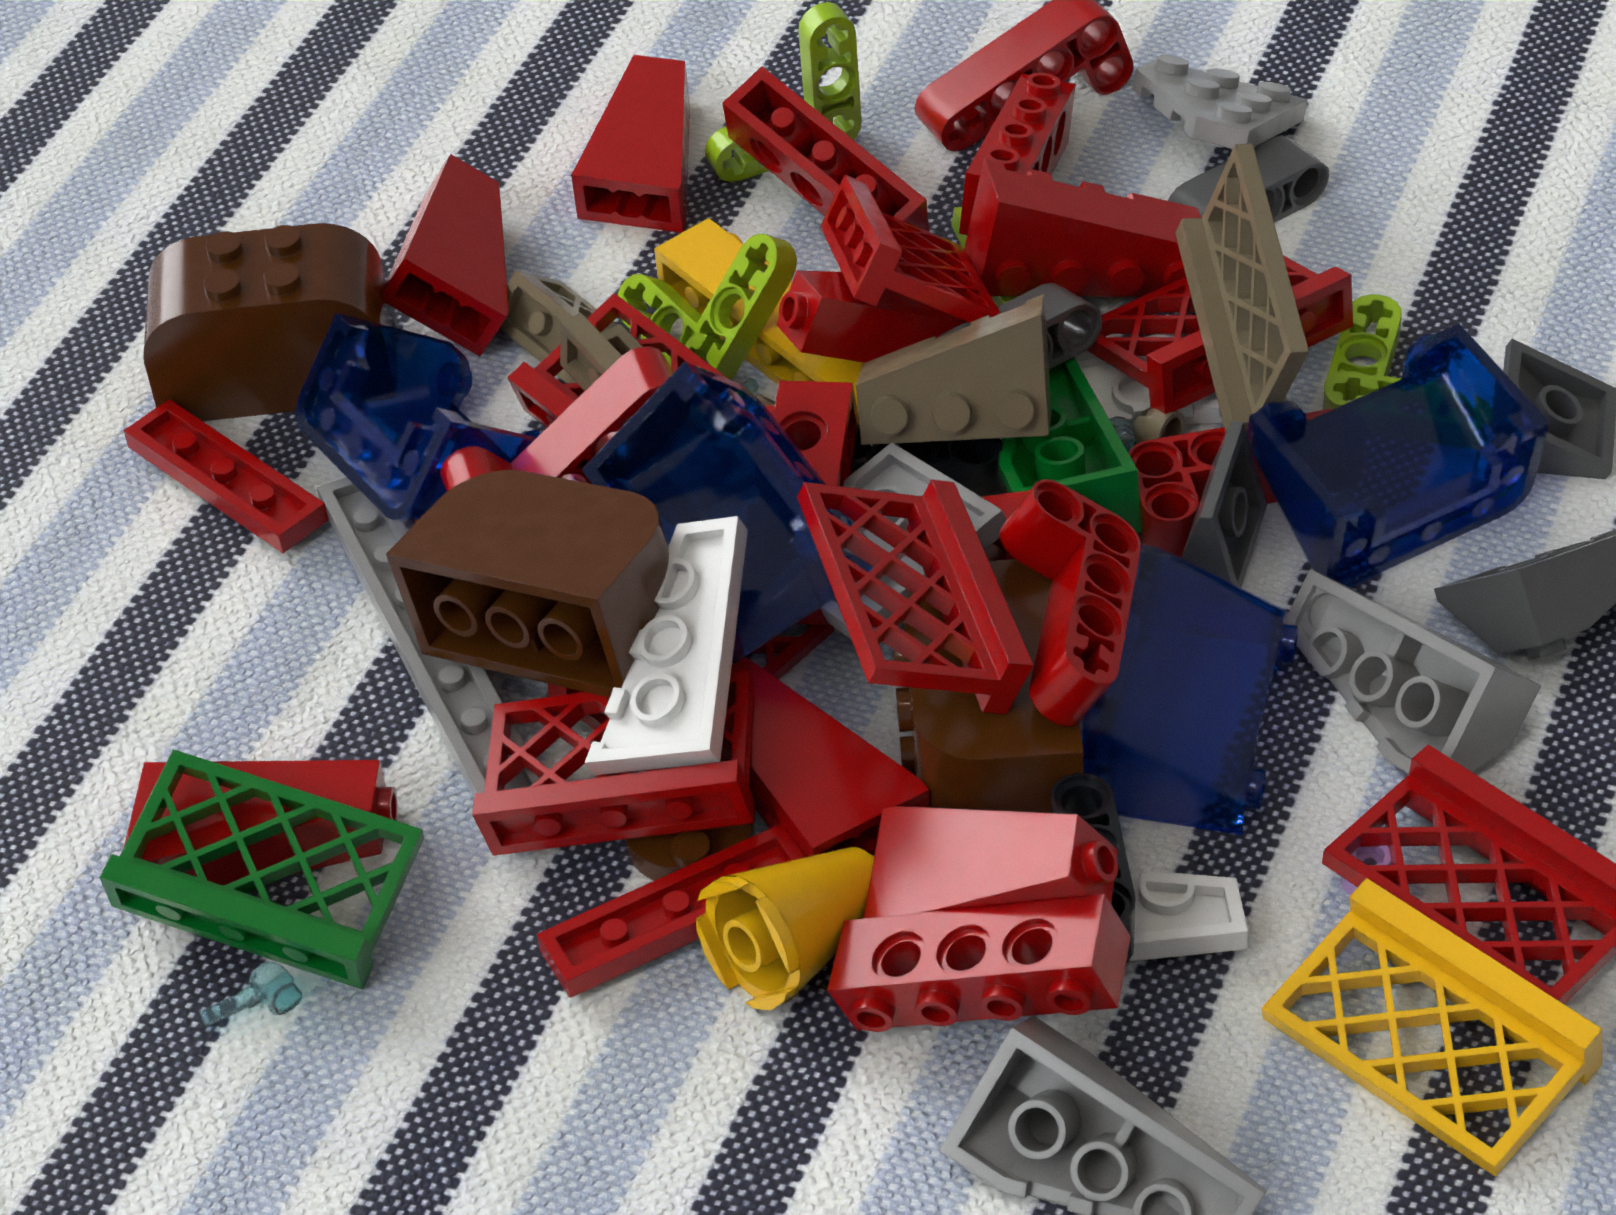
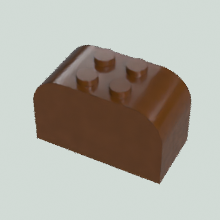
M318 223L298 226L280 225L270 229L242 232L224 231L214 235L182 239L166 247L155 258L149 272L143 351L144 365L156 408L170 399L200 420L211 421L394 401V321L391 306L385 303L383 290L386 281L382 261L374 245L363 235L350 228L336 224Z
M502 470L485 473L451 488L386 553L422 654L610 698L614 687L622 688L626 675L634 661L629 651L639 630L643 629L649 621L655 618L660 608L654 600L662 586L669 563L668 543L658 510L648 498L630 491L520 470Z
M1016 559L989 561L1034 665L1052 580L1025 566ZM910 592L907 596V599H909L913 595V593ZM925 601L919 605V607L945 623L940 611ZM904 622L906 633L926 646L932 642L931 639ZM942 648L938 652L939 655L957 667H963L961 659L946 649ZM893 649L894 661L912 662ZM1033 668L1007 714L982 712L974 693L911 687L896 688L899 732L912 731V736L900 737L901 765L920 778L929 788V808L1051 813V790L1055 783L1067 775L1083 773V746L1080 723L1074 726H1061L1045 718L1036 709L1029 692Z

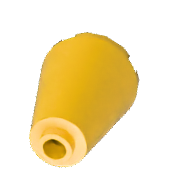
M849 847L723 876L701 890L698 901L706 899V913L696 918L697 933L705 957L718 979L728 990L740 985L747 993L753 996L752 999L744 1003L754 1009L773 1010L790 1001L836 955L843 922L845 920L863 919L874 856L859 847Z

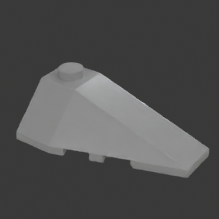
M1312 569L1309 570L1282 625L1283 629L1319 675L1329 679L1347 702L1344 706L1356 721L1364 723L1379 743L1376 747L1385 759L1408 774L1411 759L1428 744L1471 772L1475 771L1512 746L1542 686L1495 660Z

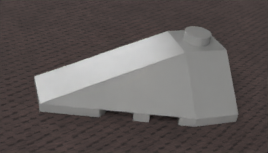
M1034 1015L1010 1029L939 1151L1000 1192L1021 1198L1031 1196L1066 1206L1067 1211L1081 1215H1253L1267 1192L1260 1184L1095 1055Z

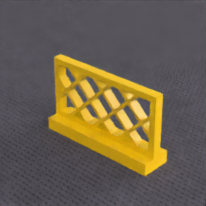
M1366 878L1349 897L1350 911L1261 1008L1263 1019L1496 1177L1578 1081L1586 1085L1602 1066V1028ZM1355 938L1378 953L1380 969L1338 974L1336 957ZM1387 960L1398 967L1388 968ZM1329 966L1330 975L1320 976ZM1422 982L1435 991L1438 1007L1395 1012L1391 985ZM1383 986L1387 1013L1352 1017L1343 1016L1340 991ZM1332 992L1336 1018L1305 1022L1290 1012L1289 1009L1302 995ZM1445 998L1456 1005L1446 1006ZM1480 1020L1494 1029L1496 1046L1453 1050L1449 1023ZM1441 1025L1444 1044L1443 1052L1401 1056L1398 1029ZM1389 1030L1393 1057L1363 1061L1348 1051L1346 1035ZM1338 1036L1339 1044L1331 1040L1329 1037ZM1504 1036L1514 1042V1044L1505 1045ZM1540 1059L1558 1071L1545 1087L1513 1090L1508 1062ZM1499 1063L1504 1091L1460 1095L1456 1068ZM1447 1069L1452 1097L1420 1100L1406 1090L1404 1074ZM1396 1075L1397 1083L1386 1076ZM1528 1106L1518 1117L1516 1107ZM1507 1108L1510 1128L1492 1148L1466 1131L1463 1113ZM1455 1114L1456 1123H1454L1444 1115Z

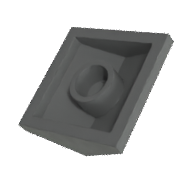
M1511 339L1505 348L1497 429L1535 473L1606 479L1612 472L1616 388L1517 340Z
M1243 421L1230 422L1213 461L1181 557L1226 601H1237L1267 507Z

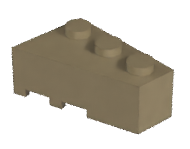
M1044 294L1027 300L1022 306L991 318L988 315L972 321L970 326L939 338L933 336L863 363L856 384L861 445L890 444L891 442L911 443L1049 436L1052 410Z

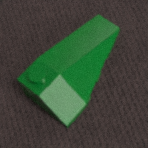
M1075 357L1049 369L1052 410L1049 436L1003 438L1002 451H1000L999 455L1000 476L1009 493L1031 490L1037 481L1043 479L1059 482L1117 514L1139 533L1141 532L1138 469Z

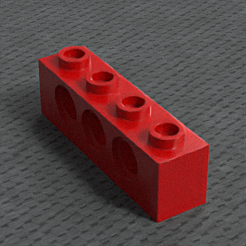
M763 66L722 102L728 137L822 215H826L844 175H848L867 184L881 212L929 231L926 198Z
M1048 73L1021 74L966 171L959 234H968L984 158L1003 162L1005 169L1009 171L1027 174L1029 169L1051 173L1052 175L1069 142L1076 84L1060 81L1059 78Z
M779 380L775 405H766L763 435L765 442L769 443L767 455H758L755 464L756 492L760 493L758 506H749L747 512V542L752 545L750 557L744 558L740 596H747L753 622L829 625L819 607L822 587L829 586L830 582L797 495L804 482L843 487L844 480L851 475L859 425L853 383ZM826 509L827 512L843 521V513L838 510Z
M1105 894L845 920L827 991L857 1031L867 1030L872 1032H882L893 1027L928 1024L933 1026H949L955 1022L986 1019L1012 1021L1021 1016L1056 1013L1080 1015L1091 1010L1114 1009L1119 1007L1131 936Z

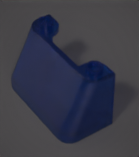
M336 313L301 389L296 407V418L299 428L320 451L387 518L408 524H415L447 492L440 471L446 458L456 450L478 446L511 463L543 432L531 430L523 435L473 423L464 415L459 408L464 398L470 392L473 380L472 372L465 355L451 342L379 323H372L340 313Z
M1460 323L1438 333H1428L1418 338L1407 351V359L1403 367L1401 380L1306 421L1305 412L1294 401L1271 402L1249 416L1247 436L1252 453L1312 570L1347 587H1351L1506 515L1519 506L1531 492L1550 422Z
M685 361L582 468L583 473L594 485L630 491L648 498L658 510L668 546L677 524L734 516L740 518L748 529L732 660L743 659L835 599L797 499V495L804 482L825 484V482L765 405L752 392L739 383ZM826 509L827 512L848 526H852L855 521L838 510ZM843 550L846 558L865 571L869 572L874 568L849 550Z
M1141 544L1118 676L1084 716L1082 733L1083 773H1090L1101 777L1109 784L1114 795L1118 816L1243 835L1248 809L1260 810L1263 802L1266 770L1255 768V752L1272 675L1279 674L1282 663L1293 664L1299 627L1298 625L1287 624V610L1160 547Z

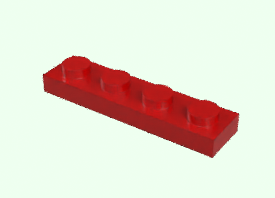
M170 399L123 430L128 448L282 554L329 521L323 501Z
M781 824L776 825L538 933L537 938L540 952L568 997L572 998L698 940L696 918L706 913V899L698 901L700 891L713 881L723 876L805 858V855Z

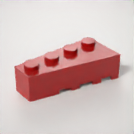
M984 158L964 252L991 296H1020L1040 285L1051 282L1061 285L1078 296L1142 297L1186 276L1175 232L1181 219L1201 218L1196 207L1132 192L1125 198L1106 193L1103 185L1082 181L1080 187L1053 181L1051 173L1029 169L1027 174L1006 170L1003 162Z

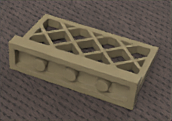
M1235 144L1202 218L1181 219L1175 234L1225 431H1227L1231 421H1243L1247 436L1281 435L1287 433L1293 422L1286 395L1309 350L1253 144Z

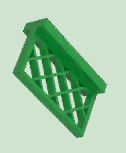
M173 749L120 856L110 855L99 878L109 902L114 908L363 990L374 967L371 955L423 843L424 834L420 828ZM183 774L209 782L215 797L179 812L172 800V795ZM220 786H223V787H226V788H229V789H232V790H229V791L223 793L222 790H221V788H220ZM254 797L271 802L277 817L242 832L239 831L230 807ZM282 806H285V807H288V808H291V809H294V810L285 813ZM167 807L170 815L161 819ZM222 811L232 836L194 851L184 826ZM317 817L334 823L340 836L339 838L302 852L293 832V827ZM345 826L356 830L351 833H347ZM177 830L187 852L186 855L162 865L141 859L150 840ZM284 831L295 856L257 872L247 846ZM379 837L401 844L393 862L368 873L365 872L355 850L356 847ZM237 850L240 851L250 875L224 886L207 881L201 865ZM347 852L358 877L320 892L310 866ZM194 869L197 877L185 874V872ZM302 871L313 896L287 907L270 901L264 888L265 885ZM383 883L378 896H376L373 887ZM257 890L260 898L246 893ZM365 891L372 909L362 931L335 923L327 906ZM319 910L323 919L310 914Z

